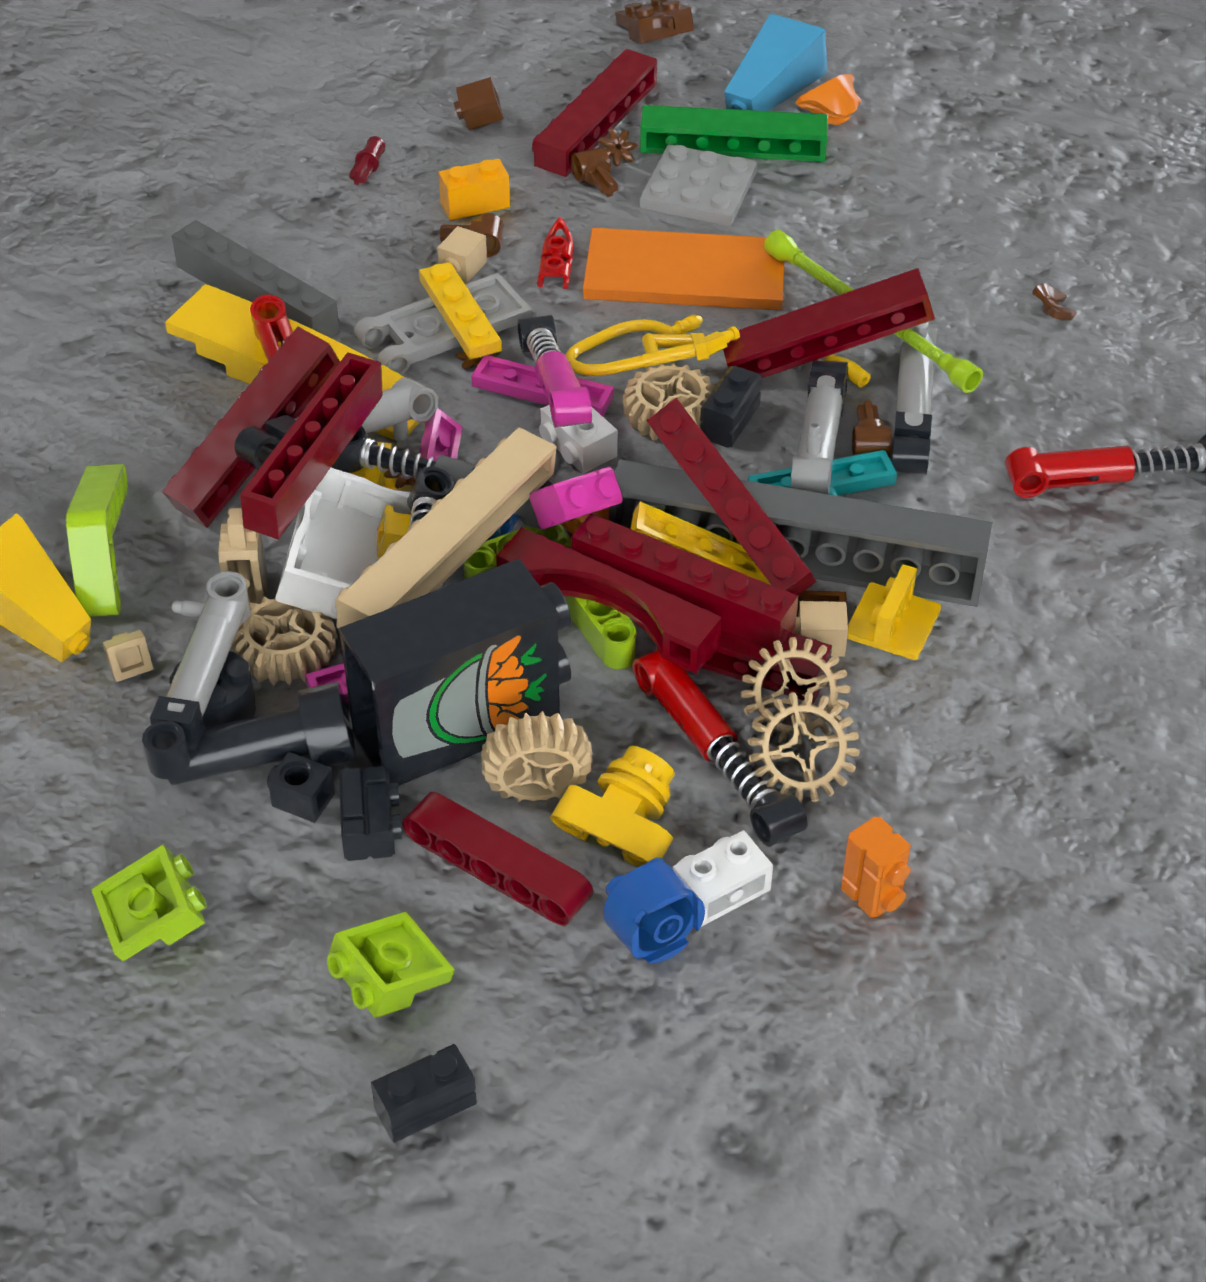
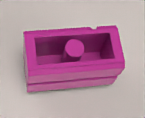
M606 467L530 493L529 498L541 529H546L620 504L623 497L614 470L611 467Z

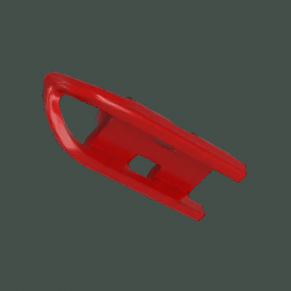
M561 217L555 221L543 243L537 278V286L539 288H543L544 277H563V289H568L574 241L566 222ZM558 229L563 230L566 239L562 236H555Z

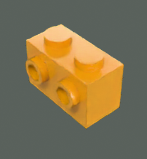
M499 158L438 171L440 203L450 221L510 208L509 175Z

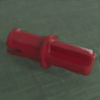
M370 137L364 149L356 154L355 164L349 173V179L354 181V185L360 186L361 183H366L371 173L378 169L379 159L386 150L384 149L386 144L380 137Z

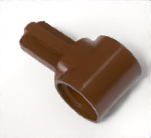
M598 147L572 154L571 169L575 179L578 182L586 181L590 185H596L599 191L605 194L606 197L613 196V193L618 190V184L610 175L611 162L606 149Z
M482 214L476 220H472L471 225L443 224L440 227L441 242L459 226L486 235L487 257L495 256L501 249L504 224L494 214Z
M867 400L864 404L857 407L858 423L856 426H853L852 431L853 456L885 450L890 458L892 450L891 427L886 426L883 421L879 420L877 406L872 405V402Z

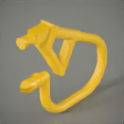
M693 314L682 321L674 322L673 326L649 319L631 320L610 326L577 342L568 349L565 356L568 358L574 373L583 376H605L697 357L698 361L709 359L710 355L726 348L727 343L731 340H737L740 337V333L735 326H732L726 331H716L707 336H704V333L687 334L698 329L703 322L701 316ZM639 331L657 333H647L643 336L642 343L645 354L602 364H585L576 360L580 354L617 336Z

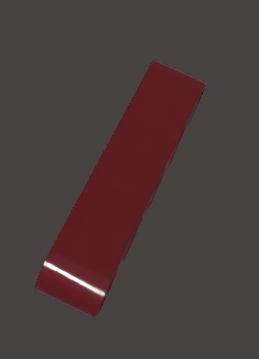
M428 793L402 821L403 830L412 841L557 925H568L594 893L593 886L589 880L577 870L440 793Z

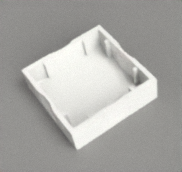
M330 468L298 513L275 601L312 612H322L324 616L337 619L335 602L339 593L357 581L368 565H373L380 559L377 557V528L385 506H393V512L412 515L407 505V498L410 492L385 488L366 478Z

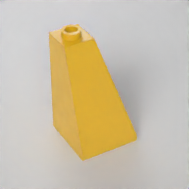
M16 513L0 526V625L63 663L72 654L78 655L88 646L91 639V618L23 518Z

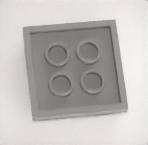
M668 144L640 196V208L731 227L757 173L758 162L746 160L742 157H731L716 154L712 151H700L686 148L682 145Z

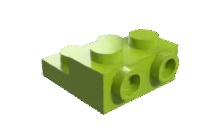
M163 844L91 889L114 955L123 962L159 939L169 946L205 923L201 911L207 908V903L199 889L194 885L191 887L188 879L195 874L191 864L183 854L176 856Z
M407 912L335 933L327 957V967L332 977L335 979L343 978L351 988V997L355 1006L359 1009L367 1008L374 1018L410 1007L416 993L449 983L455 971Z

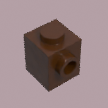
M491 77L456 88L458 101L454 102V107L459 120L465 119L469 130L504 119L499 96Z

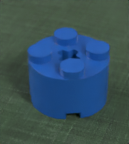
M654 858L647 864L632 870L627 875L614 877L606 887L608 898L603 911L605 923L638 960L639 958H644L647 963L655 964L670 959L689 944L685 937L694 927L698 932L703 924L705 917L703 901L676 871L661 858Z

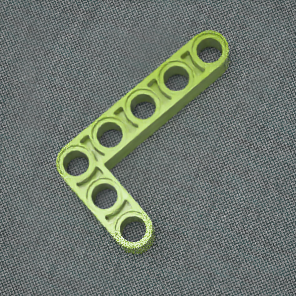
M125 464L86 466L66 514V528L75 594L89 617L119 615L121 611L113 534L128 494Z
M560 524L546 529L524 527L572 549V539ZM519 529L484 542L463 563L464 580L496 568V555ZM564 596L571 619L601 661L612 669L620 670L631 666L636 654V628L630 618L614 608L601 603L573 596Z

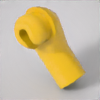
M835 354L823 357V361L848 362V379L859 388L864 387L869 382L871 375L853 360Z

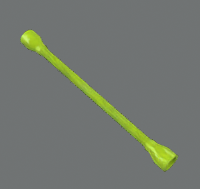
M775 230L766 238L764 250L775 259L800 267L838 295L854 290L807 257L797 247L793 238L783 231ZM910 328L894 333L938 364L939 368L946 372L951 383L963 392L970 393L981 383L983 371L971 361L955 358L949 353L946 354Z

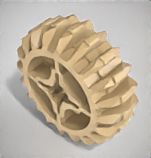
M675 363L671 366L660 364L658 368L648 366L645 372H636L635 377L628 380L625 394H623L626 420L629 421L631 429L639 430L640 436L649 434L652 441L658 439V436L646 420L677 398L700 427V424L703 423L700 421L701 407L715 389V385L710 383L709 376L701 375L700 369L691 371L688 364L683 367H677Z
M263 596L261 604L250 602L251 614L247 621L239 626L231 647L233 652L249 663L251 676L254 675L258 683L269 679L274 687L278 681L285 680L290 686L293 679L299 678L305 682V674L319 671L321 666H329L330 656L335 655V639L337 638L333 618L324 616L322 612L304 610L275 601V599L269 600L265 596Z
M791 637L789 639L790 650L783 651L779 640L774 641L773 644L777 654L772 657L765 648H762L759 653L766 662L762 666L754 660L749 662V666L758 671L756 678L750 675H743L742 678L744 682L754 684L753 691H741L742 698L754 697L755 704L744 708L745 713L750 714L758 710L760 714L758 718L754 719L752 725L754 722L761 724L764 721L769 722L762 716L761 711L764 708L774 707L773 701L775 698L784 695V689H789L786 686L789 683L787 672H790L793 681H796L798 686L816 684V686L807 689V692L813 693L829 686L830 695L826 711L831 713L837 704H840L843 709H847L849 703L837 700L838 693H849L850 686H838L836 681L846 677L847 672L846 670H840L833 673L831 667L839 662V658L834 656L826 663L822 659L827 651L825 645L818 649L817 654L811 653L810 650L813 642L811 639H806L804 650H797V640L795 637ZM798 658L810 661L818 666L824 675L807 680L801 679L796 675L790 659ZM779 664L784 679L783 686L779 691L762 698L764 678L772 667ZM789 698L780 699L783 704L791 705ZM803 713L806 728L812 735L817 736L814 730L818 727L827 736L832 733L825 720L818 717L813 721L811 714ZM840 715L835 717L839 723L843 720ZM779 723L775 727V729L781 731L778 743L784 745L787 741V733L793 734V726ZM798 726V744L795 746L802 745V729L800 726Z
M806 692L805 704H798L796 693H790L789 701L791 706L787 708L784 707L779 698H776L773 702L779 712L773 716L768 709L764 708L761 714L769 721L768 724L764 726L761 723L754 722L752 725L755 731L763 733L762 738H749L748 744L751 746H761V753L749 755L751 762L763 760L765 765L756 770V777H761L769 772L772 778L768 780L767 787L773 788L779 782L783 785L780 790L782 794L787 793L789 788L795 789V796L800 802L803 799V790H810L812 802H817L819 795L816 789L822 786L829 797L834 795V790L829 782L834 779L839 785L845 786L847 784L846 779L838 773L842 768L852 773L856 769L853 764L845 762L846 755L857 757L860 754L859 749L847 748V742L855 741L859 738L857 732L846 735L843 728L853 723L852 718H845L839 723L835 717L840 714L843 707L837 704L831 713L826 711L824 708L829 700L827 696H822L819 706L811 705L813 699L812 692ZM803 713L813 714L822 718L832 727L835 734L818 737L812 735L806 728ZM791 716L793 725L792 739L784 745L769 748L770 737L775 727L783 719ZM798 726L801 727L803 736L809 737L808 741L812 739L814 743L825 742L824 745L816 746L815 749L810 750V758H808L810 769L806 768L805 759L799 758V754L795 756L793 751L782 753L783 750L791 749L792 746L798 744ZM838 746V755L834 766L825 776L817 779L814 766L815 756L822 750ZM783 758L797 760L801 765L805 782H798L785 777L775 768L771 760Z
M543 711L538 716H529L525 713L524 718L518 720L510 717L508 725L497 724L495 732L487 734L486 742L482 745L481 751L482 773L485 775V781L490 784L491 791H499L501 798L513 796L517 802L523 799L530 801L548 800L552 797L561 799L569 785L577 786V784L586 783V775L591 772L592 765L591 742L588 741V736H586L583 726L575 725L573 718L562 720L559 713L551 717L545 716Z

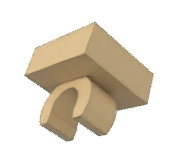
M141 630L129 634L124 632L112 636L111 640L103 642L112 676L116 682L154 670L145 637Z

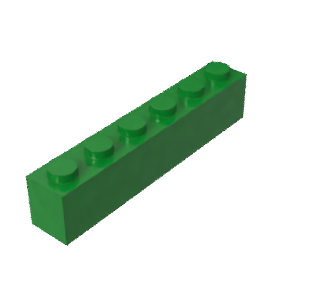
M643 105L640 126V153L663 154L667 145L670 144L682 145L686 148L700 151H712L716 154L731 157L825 162L828 114Z

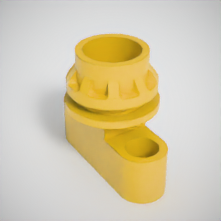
M629 746L623 757L610 762L606 773L600 775L597 784L604 793L602 797L581 787L569 785L551 814L550 819L561 830L578 839L586 841L589 834L597 837V842L604 847L611 844L622 849L624 861L636 867L647 864L654 858L662 859L672 843L673 837L667 830L650 820H658L664 812L663 806H666L670 799L669 784L674 778L675 772L666 761L651 751L638 746Z

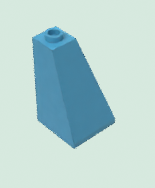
M770 13L724 91L726 109L769 111L824 76L828 71L825 29Z

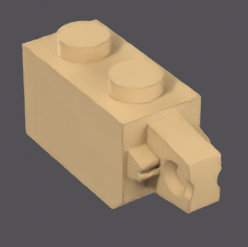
M231 508L228 510L229 519L227 524H221L218 551L220 571H232L242 575L247 584L249 601L261 604L263 596L267 598L268 584L262 534L245 529L242 508Z

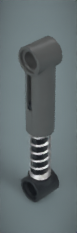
M361 426L332 465V468L346 473H354L363 467L373 469L378 466L380 472H385L389 469L393 476L402 473L405 479H410L413 476L416 480L421 469L433 466L439 467L450 474L455 486L459 479L467 477L475 469L476 464L440 455L437 461L434 462L432 456L429 460L421 458V453L413 456L409 454L408 449L403 453L397 451L396 446L392 449L385 448L384 442L378 446L374 439L371 440L366 435L365 429ZM549 478L539 489H543L556 482ZM529 498L514 515L519 516L526 526L541 529Z

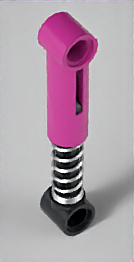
M546 315L518 319L517 327L522 353L531 352L534 358L536 375L549 402L554 427L591 423L592 408L588 388L581 387L568 358L561 353L557 346L553 316Z

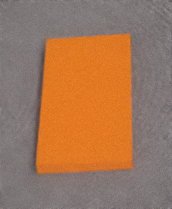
M592 227L583 284V299L782 311L785 261L775 259L764 250V243L767 237Z

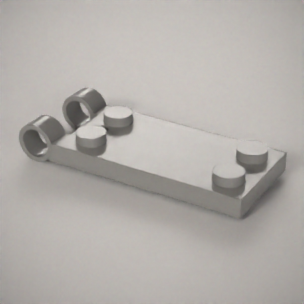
M499 273L465 284L496 333L516 326L518 319L532 317L531 307ZM430 297L376 317H365L354 328L355 337L367 349L378 347L382 344L385 337L390 335L397 345H390L384 348L378 356V362L401 375L408 370L410 364L461 346Z

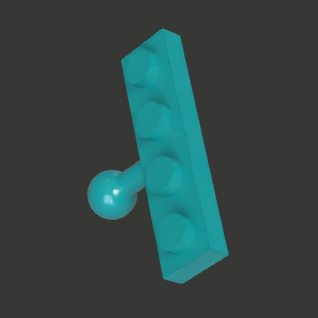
M881 450L834 459L832 462L829 495L838 496L895 485L897 472L886 451ZM792 468L748 476V481L791 488Z

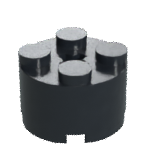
M229 651L203 715L205 728L255 716L256 700L250 665L235 652ZM180 662L176 665L172 674L169 677L170 686Z

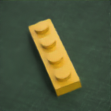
M451 262L436 264L419 270L421 284L470 360L502 351V340Z
M641 501L635 508L631 524L632 530L770 584L741 545Z

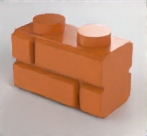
M874 816L849 833L841 890L853 901L858 900V906L870 918L878 917L885 911L892 912L904 902L906 898V893L903 891L904 883L911 871V868L908 866L911 845L900 834H893V828L880 816Z

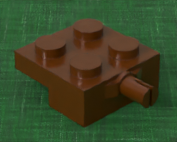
M651 0V3L646 5L631 3L624 6L625 10L615 12L617 24L627 27L630 40L640 44L694 31L691 7L680 4L679 0Z

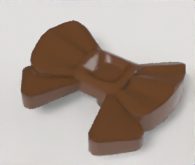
M1039 284L1032 291L1033 295L1042 300L1046 306L1043 312L1047 315L1049 314L1052 318L1072 320L1077 314L1075 310L1062 307L1058 303L1065 301L1067 295L1053 289V287Z

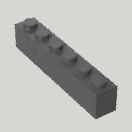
M197 220L172 235L177 267L205 284L253 302L262 295H275L284 302L286 315L289 319L330 338L340 333L337 302L331 297Z

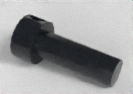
M339 681L298 690L299 707L206 727L197 749H188L190 756L189 768L180 777L168 779L170 784H180L281 761L288 752L299 756L310 754L312 761L325 766L356 760V748L351 722Z

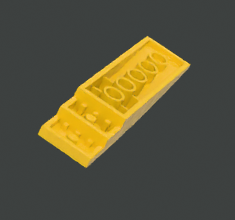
M204 284L165 322L167 333L195 343L198 355L224 364L227 376L251 384L260 369L268 363L261 343L254 333L250 311L252 302ZM288 318L293 331L299 326L328 342L340 361L347 352L371 359L326 335ZM381 364L382 391L392 388L398 380L406 378ZM413 419L407 421L408 435L420 422ZM393 426L375 431V433L395 440Z

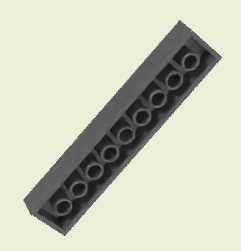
M619 459L615 476L623 498L622 503L609 507V521L631 529L633 512L641 501L740 545L684 470ZM740 480L805 563L815 579L865 588L871 582L886 586L890 577L896 578L902 564L917 568L913 595L956 604L978 606L993 522Z

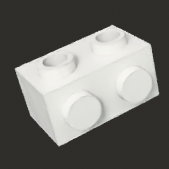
M550 405L540 409L541 425L539 426V431L542 439L556 445V450L562 454L564 460L569 464H573L582 474L617 457L618 430L595 409L592 408L591 423L555 428L553 425Z
M744 830L731 837L719 839L712 847L696 855H688L681 859L677 865L673 866L676 873L704 903L705 917L702 926L771 890L773 864Z

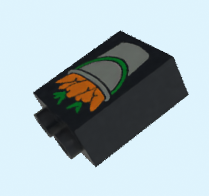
M516 559L339 628L353 737L371 766H385L388 768L390 782L398 781L399 787L480 753L482 745L486 742L487 734L495 732L497 724L508 725L510 717L518 720L524 718L525 713L529 716H538L542 711L547 717H551L556 713L560 714L559 685L570 681L571 668L567 655L559 643L558 631L570 626L571 617L567 602L559 587L553 582L539 586L522 561Z

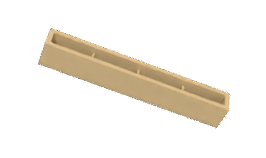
M520 427L508 438H503L487 458L479 460L475 469L467 477L461 478L456 482L449 494L434 503L430 512L420 521H415L410 526L408 532L397 543H391L385 554L375 564L368 565L357 581L339 593L335 602L337 628L339 629L436 591L529 499L530 493L537 491L554 474L557 446Z

